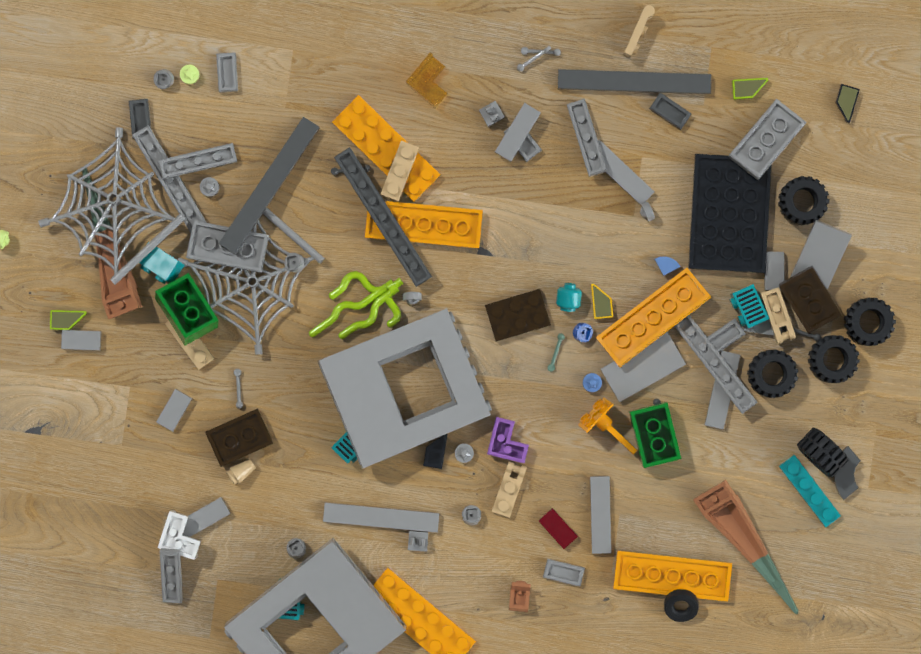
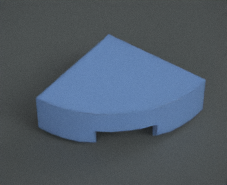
M669 257L654 259L663 276L681 267L677 261Z

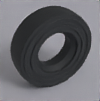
M674 590L664 600V611L674 621L686 622L693 619L698 613V599L689 590ZM677 601H685L689 606L686 610H677L674 604Z

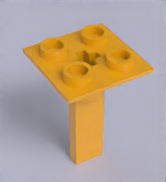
M606 398L597 400L591 412L581 417L578 426L587 433L595 425L602 432L605 430L609 431L634 455L638 450L611 426L613 420L606 415L614 404Z

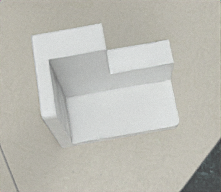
M175 510L169 511L158 548L180 549L181 556L195 560L198 556L197 552L201 541L183 535L189 516L176 513Z

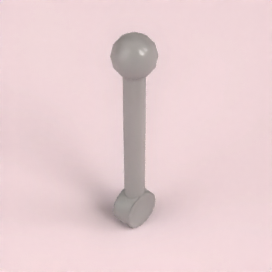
M550 45L525 63L518 64L517 70L523 71L524 67L552 49Z
M523 47L521 49V53L523 55H527L528 53H539L542 51L528 49L527 47ZM560 49L549 50L545 54L559 56L561 51Z
M235 369L234 375L236 376L237 386L236 407L241 409L243 407L240 389V375L242 372L240 369Z

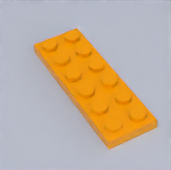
M359 95L332 121L386 176H388L400 142L408 143ZM419 153L416 155L403 192L413 202L441 175Z
M385 201L410 242L479 249L483 210ZM367 211L365 238L386 240Z
M685 268L604 330L596 339L620 368L703 305L711 296L690 270Z
M617 550L613 589L668 595L677 589H685L694 593L699 599L728 602L732 563Z
M387 568L373 584L405 623V633L430 654H466L476 641L391 569Z

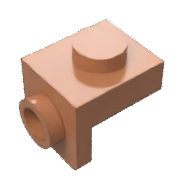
M525 581L512 582L509 600L510 611L528 612L531 584H527Z

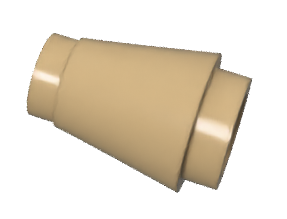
M249 459L230 467V470L226 473L235 485L236 483L240 484L256 467Z

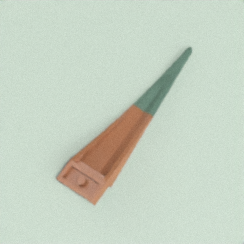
M87 168L82 170L83 176L88 173ZM88 176L87 178H85V179H84V182H86V183L92 182L90 176ZM92 190L90 205L97 203L98 194ZM97 207L93 208L101 218V211ZM91 212L92 222L95 227L98 220L95 214ZM105 218L103 224L111 226L109 219ZM100 226L97 231L98 233L106 234L113 238L112 230ZM95 235L96 243L102 244L114 251L112 241ZM118 244V257H119V254H120V252L122 251V249H121L120 245ZM96 246L97 254L105 257L114 266V255ZM124 254L119 262L118 271L127 264ZM98 258L102 303L108 319H113L141 308L142 304L137 292L138 286L132 272L127 273L115 285L110 280L114 276V270L105 261Z
M724 480L695 497L693 501L703 516L741 552L791 610L798 614V609L741 500L734 493L728 482Z

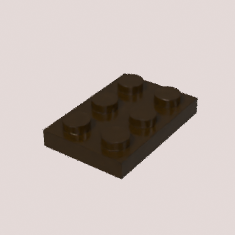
M813 265L779 284L781 291L808 334L842 315Z
M540 289L485 305L496 342L551 325Z
M258 408L205 432L220 467L274 443Z

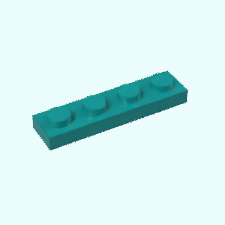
M792 455L779 465V468L824 527L829 526L841 517L795 455Z

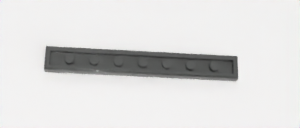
M558 69V89L711 94V74Z
M305 117L301 119L219 242L221 246L236 255L320 129L319 126Z
M349 147L336 155L334 159L414 285L417 287L432 278L352 149Z

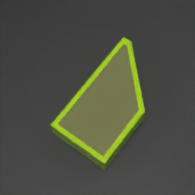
M768 78L732 80L733 100L752 99L767 83Z
M50 310V329L71 330L87 315V311Z

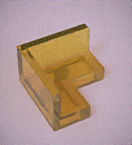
M429 53L407 79L406 85L436 109L448 95L447 92L434 82L445 66L434 58L432 53Z

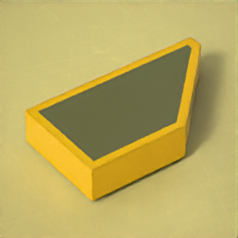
M591 284L594 319L613 318L612 298L595 284Z

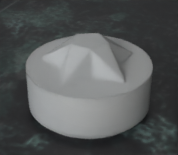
M162 69L155 73L153 80L158 88L166 89L172 86L174 77L169 70Z
M207 177L201 181L200 191L205 196L213 197L219 192V183L214 178Z
M649 202L641 204V216L648 222L654 220L655 216Z
M297 253L288 254L284 262L285 268L294 273L301 271L304 266V258Z
M405 292L403 294V301L414 305L422 301V293Z
M460 444L455 449V457L459 462L467 463L474 456L473 448L469 444Z
M469 505L463 509L462 519L464 523L473 526L480 522L481 511L477 506Z
M298 538L291 539L287 544L288 555L294 559L304 556L306 552L304 541Z

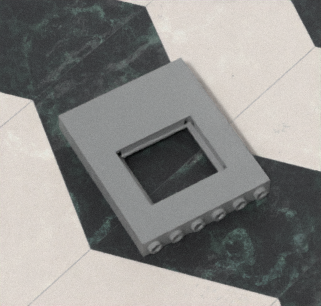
M444 309L318 361L361 469L491 415L489 412L492 411L488 400L485 401L482 395L484 393L483 386L475 378L477 375L476 369L468 361L470 357L469 352L461 344L462 335L459 329L456 330L454 327L455 318L451 311L448 312L447 309ZM430 346L452 401L404 421L381 365Z
M334 538L325 543L227 621L224 626L225 634L228 638L235 640L237 648L242 654H287L266 628L307 596L344 640L342 644L329 654H377L406 631L405 623Z

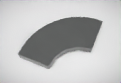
M849 446L843 449L849 461L834 476L836 489L843 500L858 489L854 472L861 460Z

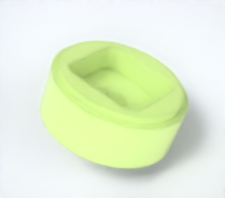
M185 65L180 70V78L186 84H194L200 77L199 70L193 65Z
M0 230L1 250L10 241L8 237L9 232L5 230Z

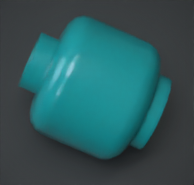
M565 283L564 286L559 287L557 290V306L562 311L575 312L581 306L582 291L574 283Z

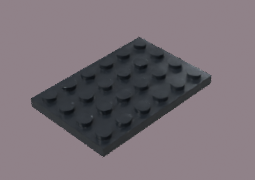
M695 154L688 269L766 273L772 165L757 180L726 155Z

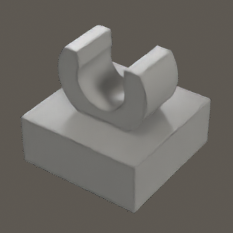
M496 101L479 110L488 127L505 118Z
M409 530L408 550L427 552L428 532Z

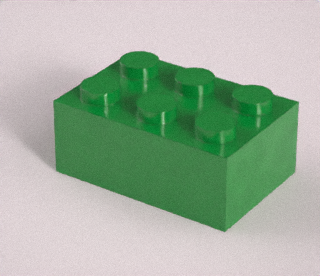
M189 273L155 291L157 303L184 346L218 328V318Z
M667 402L629 411L643 468L681 459Z

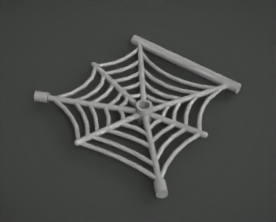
M119 127L115 129V138L117 139L104 152L85 166L67 175V191L63 202L54 216L50 219L47 217L38 220L41 228L50 225L51 222H56L71 230L78 240L80 247L79 256L87 254L105 261L114 270V276L110 280L115 285L185 220L181 213L174 218L160 206L155 198L151 184V177L154 176V172H146L131 159L121 141L123 138V128ZM116 145V151L105 162L79 179L74 177V175L99 160ZM120 146L128 160L146 176L140 179L130 172L120 157ZM115 156V166L109 172L90 183L82 181L106 165ZM119 162L124 170L137 180L136 183L133 184L118 171ZM114 171V178L106 185L99 188L92 186ZM118 176L131 186L127 189L122 188L118 184ZM71 180H73L74 193L72 202L67 213L58 216L68 198ZM146 180H148L153 201L164 214L154 211L148 204L142 185ZM77 183H79L80 197L77 210L71 211L77 194ZM113 183V192L107 194L102 191V189ZM85 186L88 188L87 206L80 208L83 198V187ZM137 186L140 187V193L147 208L142 207L136 198L135 188ZM117 187L119 188V190L122 191V192L119 193L118 195H117ZM91 190L98 193L97 203L90 205ZM131 190L136 204H133L129 198L128 192ZM101 195L106 197L107 200L101 201ZM125 195L128 202L121 200V197ZM109 204L105 211H103V209L100 207L102 205ZM120 204L127 206L117 213V206ZM97 207L101 211V218L93 208ZM112 208V215H108L109 211ZM130 208L137 209L126 215L117 225V217ZM90 210L95 214L98 220L95 227L91 220L82 212ZM141 211L149 213V215L143 216L131 223L122 232L120 237L117 238V231L131 215ZM79 214L88 221L92 228V233L89 237L83 223L77 218L72 217V215ZM153 216L161 217V219L155 220L138 230L127 241L118 257V244L132 226L146 218ZM67 217L81 226L86 237L84 246H82L81 239L76 231L65 222L59 221L60 219ZM113 218V227L103 224L104 219ZM165 220L172 221L118 271V265L123 253L138 234L156 223ZM100 226L112 230L113 238L106 234L98 233L97 231ZM95 235L105 237L113 242L114 251L102 244L91 241ZM89 244L101 247L113 254L114 266L105 257L86 251Z
M266 208L263 215L311 256L304 258L302 270L312 260H316L319 264L322 263L325 258ZM258 220L252 232H256V226L258 225L261 232L266 234ZM269 237L268 241L276 249H278L286 255L290 254L289 252L283 250L281 247L276 245ZM266 250V253L271 258L281 263L285 262L284 260L274 256L268 250ZM178 258V261L185 264L184 267H191L198 276L206 295V301L211 309L218 305L231 312L255 331V338L227 316L212 309L213 312L235 325L256 343L254 345L255 355L263 354L260 342L266 329L280 312L287 307H294L290 303L293 284L301 271L294 275L289 286L287 300L282 298V289L285 279L290 273L285 267L278 268L264 260V264L267 267L276 271L268 272L263 269L262 272L266 275L257 278L254 271H251L250 274L248 270L240 269L234 275L232 273L237 268H232L227 273L221 271L225 267L223 265L216 270L210 268L215 265L213 263L202 266L198 265L202 261L191 263L186 259ZM196 268L204 270L209 278L213 293L212 304L209 301L206 285ZM244 271L248 278L239 275ZM287 271L282 278L279 295L274 293L275 283L280 273ZM209 272L216 275L219 289V300L217 301L213 279ZM219 275L225 276L227 283V295L222 297ZM275 276L271 290L267 288L271 277ZM229 278L235 279L237 284L236 290L231 293ZM252 279H256V283L254 285L250 284V281ZM267 279L264 286L260 284V281ZM239 280L247 283L240 287ZM251 287L252 299L241 293V291ZM258 287L261 290L256 294V288ZM263 292L268 293L269 296L257 306L259 295ZM237 294L246 298L253 304V311L231 297ZM272 297L276 298L277 300L267 307L258 321V310ZM229 300L254 315V326L237 312L221 303ZM280 301L286 304L269 319L259 335V326L266 313Z

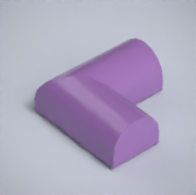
M496 417L487 454L525 463L529 445L510 440L515 421Z

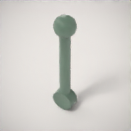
M560 333L557 336L558 342L551 360V364H549L547 367L548 371L550 372L555 370L554 364L556 361V357L561 342L565 339V335L563 333Z

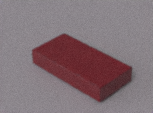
M553 508L538 520L563 549L578 537Z

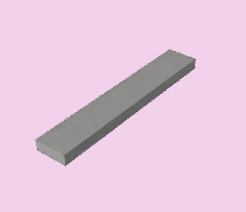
M148 125L132 134L178 213H181L185 218L184 223L190 233L193 220L207 223L180 176L162 180L158 160L168 158L150 126Z
M690 315L674 326L742 414L758 403Z
M325 502L323 522L438 533L439 513Z

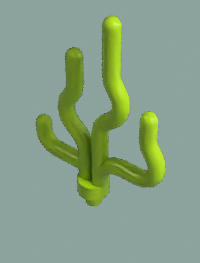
M358 271L346 274L340 285L329 293L330 299H335L342 294L352 279H358L371 294L359 302L343 301L337 304L327 319L309 331V336L315 337L338 319L342 310H360L371 302L373 304L369 318L364 321L354 322L341 331L338 337L345 339L357 329L371 326L376 321L378 309L384 302H386L394 314L393 318L387 322V326L392 328L400 321L401 311L391 297L400 291L398 288L404 283L400 278L394 282L390 279L385 284L376 287L369 282L365 275Z

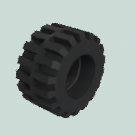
M800 176L786 183L781 189V194L778 197L780 199L778 207L780 206V212L785 215L784 218L786 220H790L793 224L809 225L824 216L828 209L829 199L827 196L829 194L828 191H825L824 184L821 185L818 179H812L813 177ZM799 190H806L813 196L814 205L808 212L799 211L793 203L794 194Z
M878 298L857 300L846 311L847 315L844 316L846 324H844V328L847 329L846 333L848 336H851V340L860 345L875 346L882 344L892 336L890 335L891 332H894L895 328L893 325L896 324V320L893 319V316H895L894 311L891 312L890 305H886L885 301L878 300ZM865 311H874L879 317V327L874 333H866L860 326V317Z
M825 336L812 345V350L808 354L810 355L808 363L811 366L809 368L814 372L813 375L823 382H845L858 369L857 364L860 362V359H858L859 352L856 351L855 344H852L851 340L844 338V336ZM830 348L839 349L844 356L843 365L839 370H829L824 364V354Z
M766 350L760 352L749 364V370H747V375H749L748 381L751 383L753 390H756L758 394L764 397H782L791 392L790 390L795 387V382L798 380L796 362L784 351ZM770 362L778 363L783 369V378L776 385L767 384L762 377L764 366Z
M812 428L797 444L801 453L828 477L833 478L849 461L841 448L817 428Z

